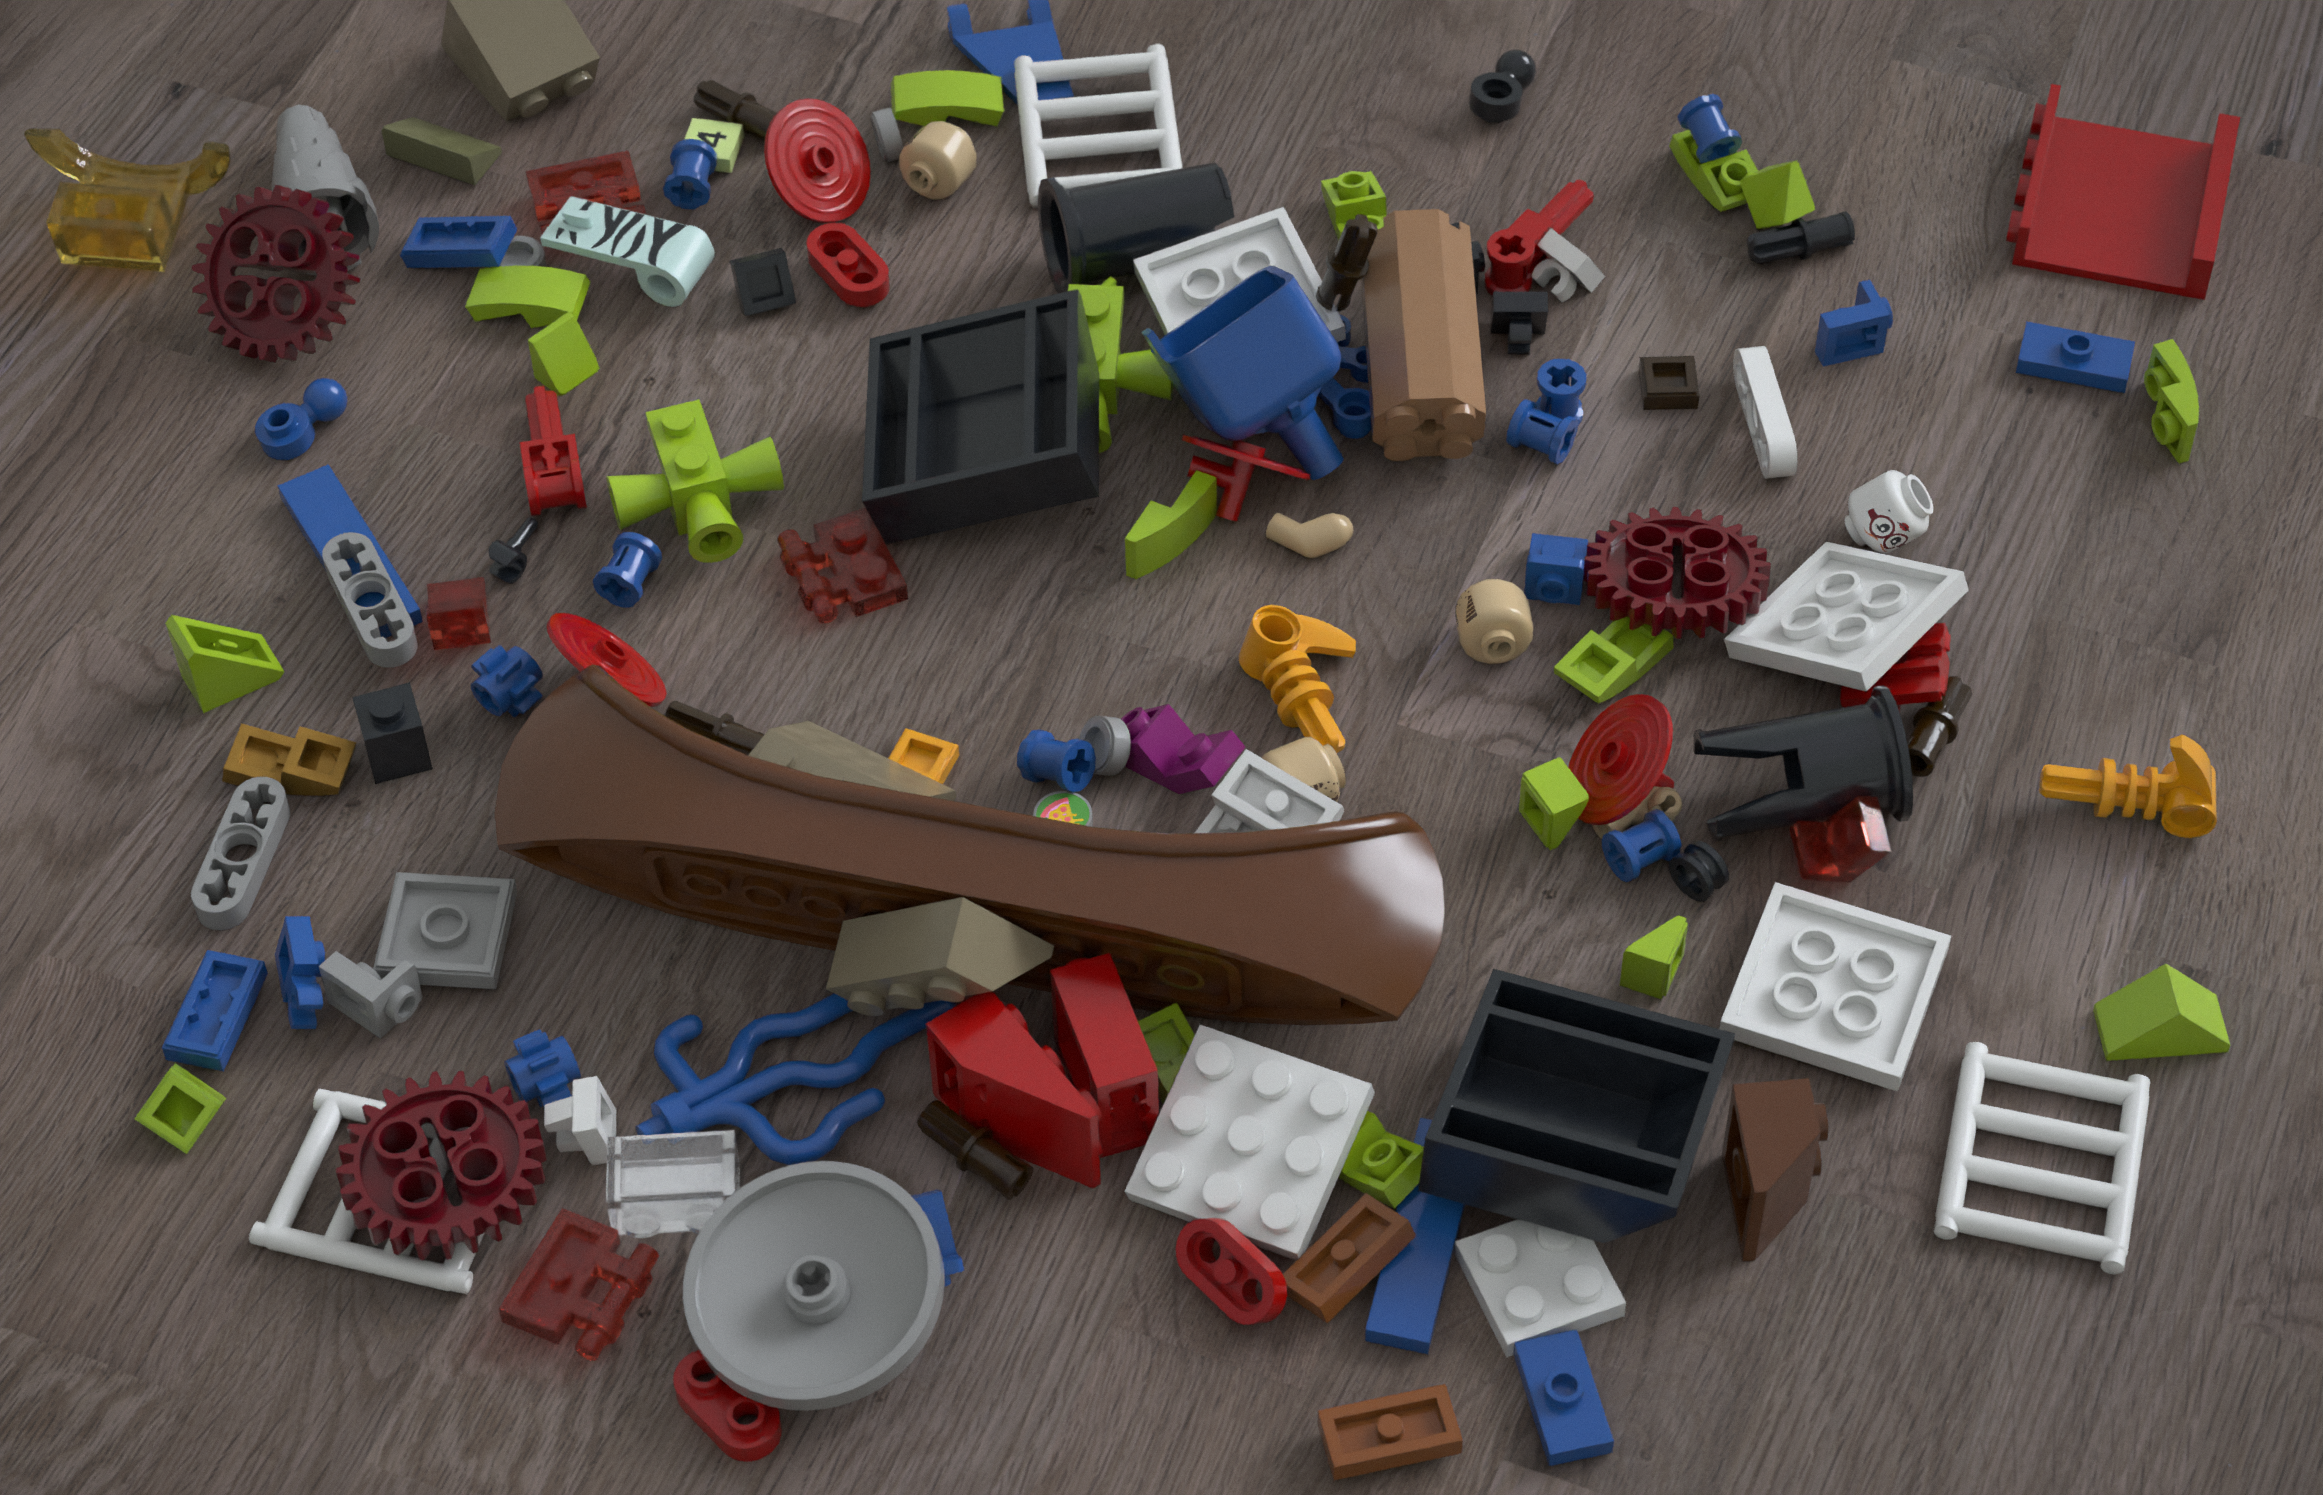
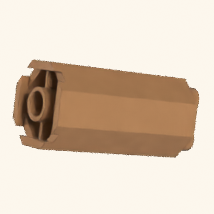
M1439 209L1393 211L1383 217L1384 227L1378 230L1367 257L1369 262L1368 272L1361 279L1372 441L1383 446L1384 456L1392 461H1406L1413 457L1443 456L1448 459L1464 458L1472 453V443L1484 437L1486 420L1470 226L1459 221V229L1452 226L1449 221V215Z

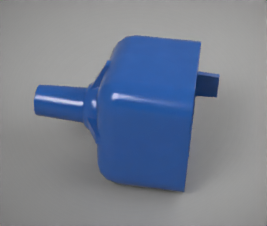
M1275 266L1265 267L1244 279L1160 340L1155 332L1149 328L1141 332L1152 348V354L1195 418L1225 440L1237 441L1264 432L1278 433L1306 473L1311 474L1310 478L1312 480L1326 476L1343 462L1344 457L1314 409L1316 398L1322 386L1329 382L1339 370L1341 351L1337 341L1293 274Z

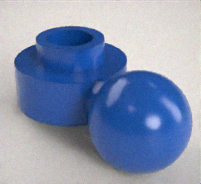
M320 378L307 386L303 394V404L300 406L292 403H283L266 410L258 418L255 425V434L263 451L269 457L277 460L293 459L306 452L315 438V430L312 424L317 420L329 422L339 418L347 406L346 391L337 381L329 378Z

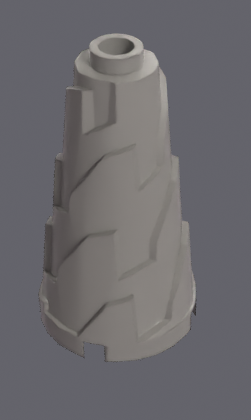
M296 105L287 108L278 117L276 126L277 149L274 155L272 192L275 185H281L292 189V192L295 188L312 194V199L317 198L328 202V212L341 215L344 218L337 231L341 230L354 236V239L344 248V251L359 255L360 257L369 247L370 253H372L379 237L377 211L366 185L359 177L357 178L349 156L343 152L336 132L329 128L322 112H318L308 105ZM303 239L299 245V259L305 253L307 247L306 239ZM361 258L356 263L348 266L347 270L362 264ZM313 272V273H304V274H309V275L317 276V273H316V272Z

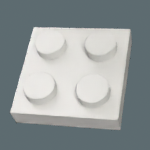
M1517 1219L1455 1241L1454 1254L1506 1358L1513 1355L1514 1342L1572 1330L1581 1332L1625 1316L1626 1301L1598 1248L1591 1239Z

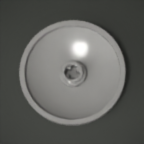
M836 1161L804 1162L773 1170L752 1180L729 1196L714 1211L699 1232L687 1260L683 1280L684 1312L688 1327L700 1353L709 1367L729 1387L747 1398L771 1407L803 1411L821 1410L842 1406L870 1395L888 1384L909 1366L925 1346L938 1320L943 1303L945 1271L940 1247L926 1214L913 1197L896 1182L869 1168Z

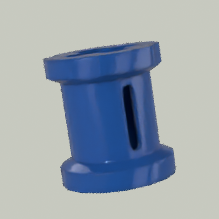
M1716 94L1700 96L1690 101L1681 109L1677 116L1681 127L1686 130L1689 129L1698 146L1696 155L1701 164L1736 153L1743 142L1738 131L1729 128L1721 113L1723 103Z
M697 139L679 141L673 146L670 154L673 171L672 174L666 177L664 182V195L677 207L697 209L699 206L705 205L710 198L711 188L708 176L714 172L717 166V153L706 142Z
M1558 358L1544 363L1538 370L1537 385L1541 391V396L1535 403L1536 409L1549 414L1551 404V415L1561 419L1571 416L1578 420L1579 426L1583 420L1582 402L1579 399V395L1586 388L1587 377L1584 368L1577 362L1569 359Z
M1524 399L1512 416L1506 442L1507 445L1515 448L1524 445L1547 454L1549 462L1558 465L1566 459L1573 446L1578 430V420L1571 416L1564 419L1558 418L1536 409L1535 402Z
M623 532L617 536L612 546L614 555L607 567H602L596 573L593 579V586L597 593L611 604L627 608L633 607L640 600L643 594L641 585L648 573L657 570L662 561V553L658 546L649 538L634 532Z
M1040 729L1033 730L1028 734L1027 738L1021 742L1017 753V767L1021 771L1023 779L1035 783L1042 782L1045 779L1056 781L1060 788L1070 792H1078L1084 789L1092 779L1095 770L1096 756L1094 748L1089 742L1081 739H1072L1068 742L1055 740L1052 733Z
M1658 809L1646 813L1643 822L1623 832L1612 830L1602 837L1604 857L1614 874L1624 882H1630L1638 878L1640 869L1660 859L1670 861L1680 853L1682 847L1675 825L1663 811Z

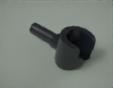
M528 517L506 543L496 540L489 546V557L495 561L490 565L489 572L506 583L512 584L516 582L525 571L527 557L520 551L538 527V522L534 518Z

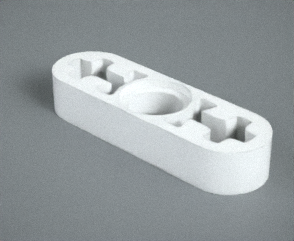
M1765 346L1736 349L1733 360L1735 384L1762 474L1766 479L1794 476L1797 470L1795 437L1767 348Z

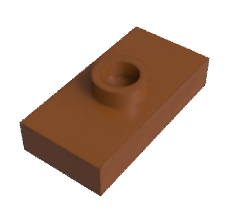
M1365 1193L1283 1273L1287 1285V1296L1328 1323L1416 1237L1409 1220Z
M1446 1384L1318 1410L1317 1424L1333 1480L1462 1453L1463 1439Z

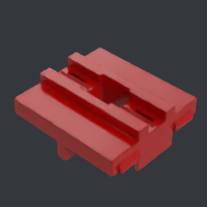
M1935 623L1867 691L1842 686L1840 696L1842 707L1866 704L1871 697L1874 687L1883 685L1890 689L1899 713L1903 704L1942 701V696H1945V691H1947L1950 664L1947 652L1950 651L1951 635L1948 632L1946 623Z

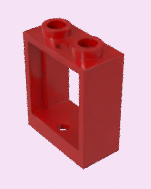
M1107 953L1090 959L1078 958L1064 966L1051 969L1054 1041L1071 1084L1077 1090L1081 1087L1085 1088L1092 1095L1100 1109L1101 1120L1098 1122V1134L1103 1149V1155L1100 1158L1146 1145L1159 1116L1158 1070L1111 954Z

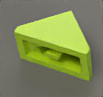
M171 615L165 623L181 676L203 713L274 683L285 672L262 634Z
M2167 963L2096 1002L2093 1012L2106 1061L2229 1052L2230 1042L2217 995Z

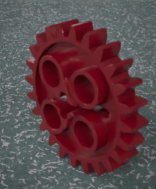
M275 185L273 192L259 186L255 187L254 199L237 194L236 205L238 211L221 206L219 212L224 221L222 226L209 223L205 226L208 233L213 237L211 244L197 243L196 248L207 256L205 263L192 265L191 269L197 273L204 274V282L194 286L192 292L207 296L208 299L198 308V313L214 317L208 327L209 332L224 335L222 345L237 350L240 348V355L254 359L259 356L260 360L276 363L278 357L280 359L296 361L298 350L314 354L316 353L314 337L331 342L333 338L327 325L330 322L346 324V319L338 311L340 305H355L356 303L352 296L345 293L347 285L360 283L359 277L347 273V267L359 261L360 257L359 255L344 251V248L351 243L354 236L341 230L337 231L344 218L341 215L328 212L329 203L317 198L312 199V194L296 188L292 192L290 188ZM257 236L258 246L254 254L251 256V243ZM303 239H306L307 247L305 253L299 259V245ZM238 267L276 272L287 269L297 273L316 272L317 277L314 281L274 276L264 279L254 275L236 276L235 270ZM252 290V304L246 309L245 300L247 294ZM300 292L302 301L299 309L294 312V299Z
M1673 507L1669 516H1662L1658 510L1650 508L1649 518L1643 519L1639 515L1630 512L1628 513L1627 525L1611 520L1609 522V532L1596 531L1595 542L1588 543L1583 581L1587 582V596H1596L1595 607L1597 609L1610 608V620L1612 621L1629 617L1630 630H1635L1646 624L1651 626V635L1655 637L1666 628L1672 630L1676 639H1681L1684 630L1692 629L1698 637L1705 638L1706 627L1712 626L1717 631L1726 633L1728 620L1744 625L1746 624V613H1759L1760 602L1767 600L1771 563L1766 562L1767 549L1757 548L1758 537L1756 535L1742 537L1743 525L1735 524L1727 528L1723 527L1724 516L1722 515L1707 521L1702 519V510L1696 509L1690 517L1682 516L1678 507ZM1672 546H1679L1681 548V599H1676L1672 595Z
M435 1071L431 1073L428 1087L420 1089L418 1084L409 1077L405 1083L407 1094L399 1097L386 1088L382 1091L385 1107L379 1109L367 1104L362 1107L367 1125L349 1124L347 1126L351 1143L339 1145L338 1147L342 1166L336 1168V1174L345 1209L351 1211L355 1227L358 1230L368 1227L373 1244L377 1245L389 1237L393 1253L399 1256L410 1243H413L416 1246L419 1260L427 1258L432 1246H441L446 1260H449L453 1257L456 1243L464 1242L467 1248L474 1254L479 1250L477 1236L486 1233L497 1242L501 1241L502 1235L499 1223L504 1220L511 1224L520 1225L523 1221L518 1204L526 1206L536 1205L537 1198L533 1185L544 1184L545 1182L542 1163L547 1161L538 1120L530 1118L528 1105L525 1100L513 1102L509 1086L506 1085L492 1094L489 1077L483 1075L473 1087H469L466 1083L464 1071L456 1073L451 1085H442L441 1078L438 1072ZM426 1123L433 1126L446 1165L452 1172L456 1190L462 1201V1204L459 1206H453L450 1203L437 1163L431 1156L427 1138L421 1128ZM469 1127L466 1130L456 1131L459 1128ZM402 1149H408L407 1151L402 1153H395ZM489 1175L486 1179L474 1180L480 1176ZM420 1198H429L423 1202L412 1203Z

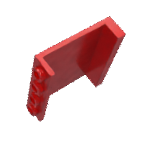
M2051 84L2047 104L2036 103L2030 134L2038 135L2039 140L2028 138L2022 169L2032 171L2031 175L2020 174L2014 205L2024 208L2023 211L2012 210L2006 241L2016 243L2012 265L2205 300L2215 261L2240 117L2219 113L2212 144L2056 117L2061 85Z

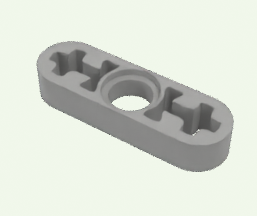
M349 532L333 537L323 548L322 557L328 579L367 657L372 663L381 667H397L405 664L413 658L418 648L413 622L375 547L368 537L359 533ZM353 558L356 563H359L361 572L352 576L346 559ZM368 592H378L385 596L380 603L371 607H362L355 604L358 597ZM387 623L395 640L387 642L384 637H381L379 627Z
M251 778L236 788L192 886L191 898L197 917L209 929H231L246 919L289 821L290 807L285 790L281 783L273 778ZM251 809H259V812L256 816L258 827L254 825V817ZM240 844H250L257 848L255 854L244 861L235 862L225 858L230 849ZM224 879L228 880L231 898H222L227 888ZM210 901H212V902H218V901H219V904H218V905H211V902H210Z

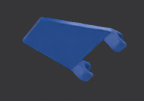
M1027 0L1029 6L1027 10L1029 25L975 34L972 31L967 4L948 6V31L953 44L984 74L1000 76L1002 91L1017 105L1014 65L1016 58L1028 56L1033 62L1063 60L1052 20L1049 0ZM1069 80L1036 83L1038 100L1074 97Z

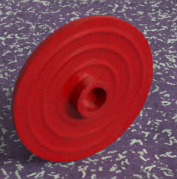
M811 98L791 102L775 114L765 136L764 155L770 180L781 199L796 214L818 223L838 222L857 211L867 195L871 169L865 142L849 117L832 104Z
M1183 434L1181 440L1234 458L1230 467L1194 455L1187 477L1191 478L1195 471L1198 470L1217 477V486L1224 488L1216 515L1225 519L1238 521L1255 465L1307 480L1311 476V474L1298 468L1264 457L1266 448L1245 441H1233L1231 447Z
M556 613L548 620L547 632L553 644L580 672L590 665H599L620 685L649 707L659 706L664 701L667 695L666 688L658 673L636 650L615 634L590 620L570 613Z
M1645 694L1624 697L1607 707L1586 729L1572 754L1568 766L1589 796L1588 803L1578 819L1590 825L1610 824L1633 811L1648 796L1654 786L1674 788V780L1662 773L1669 758L1673 740L1671 716L1662 702Z

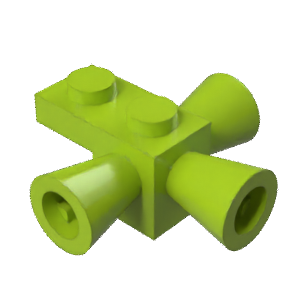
M1069 284L1068 291L1078 289L1082 296L1099 370V453L1106 451L1112 444L1108 414H1118L1120 388L1172 401L1174 385L1152 354L1151 349L1124 354L1120 353L1124 304L1123 286Z
M699 399L645 412L648 430L661 465L662 474L606 476L613 511L620 531L670 508L679 536L688 534L689 553L695 560L704 563H715L733 556L742 546L744 537L742 531L732 518L729 493L784 490L782 470L771 436L720 459Z

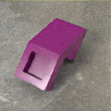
M1169 704L1146 710L1142 707H1137L1121 718L1129 730L1131 739L1130 754L1124 767L1177 794L1215 786L1245 749L1244 744L1232 730L1208 736L1205 733L1194 735Z

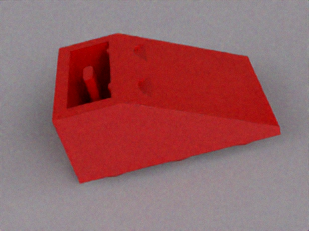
M993 991L975 994L926 1023L933 1095L938 1101H941L978 1130L982 1127H988L993 1131V1139L1013 1155L1092 1189L1101 1184L1100 1156L1103 1155V1149L1098 1134V1122L1101 1120L1100 1109L1092 1095L1085 1088L1081 1087L1077 1090L1065 1077L1063 1065L1056 1053L1048 1045L1040 1047L1030 1036L1024 1017L1012 1003L1004 1005Z

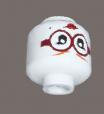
M1889 470L1850 493L1848 500L1850 515L1845 517V525L1850 536L1858 545L1863 546L1867 544L1876 552L1888 554L1927 531L1929 515L1933 513V503L1927 489L1915 475L1910 474L1906 476L1899 471Z

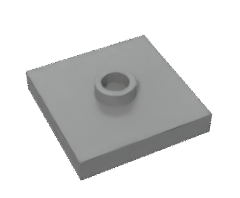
M396 872L373 969L383 979L401 961L406 959L416 966L420 985L496 989L518 892L515 879Z

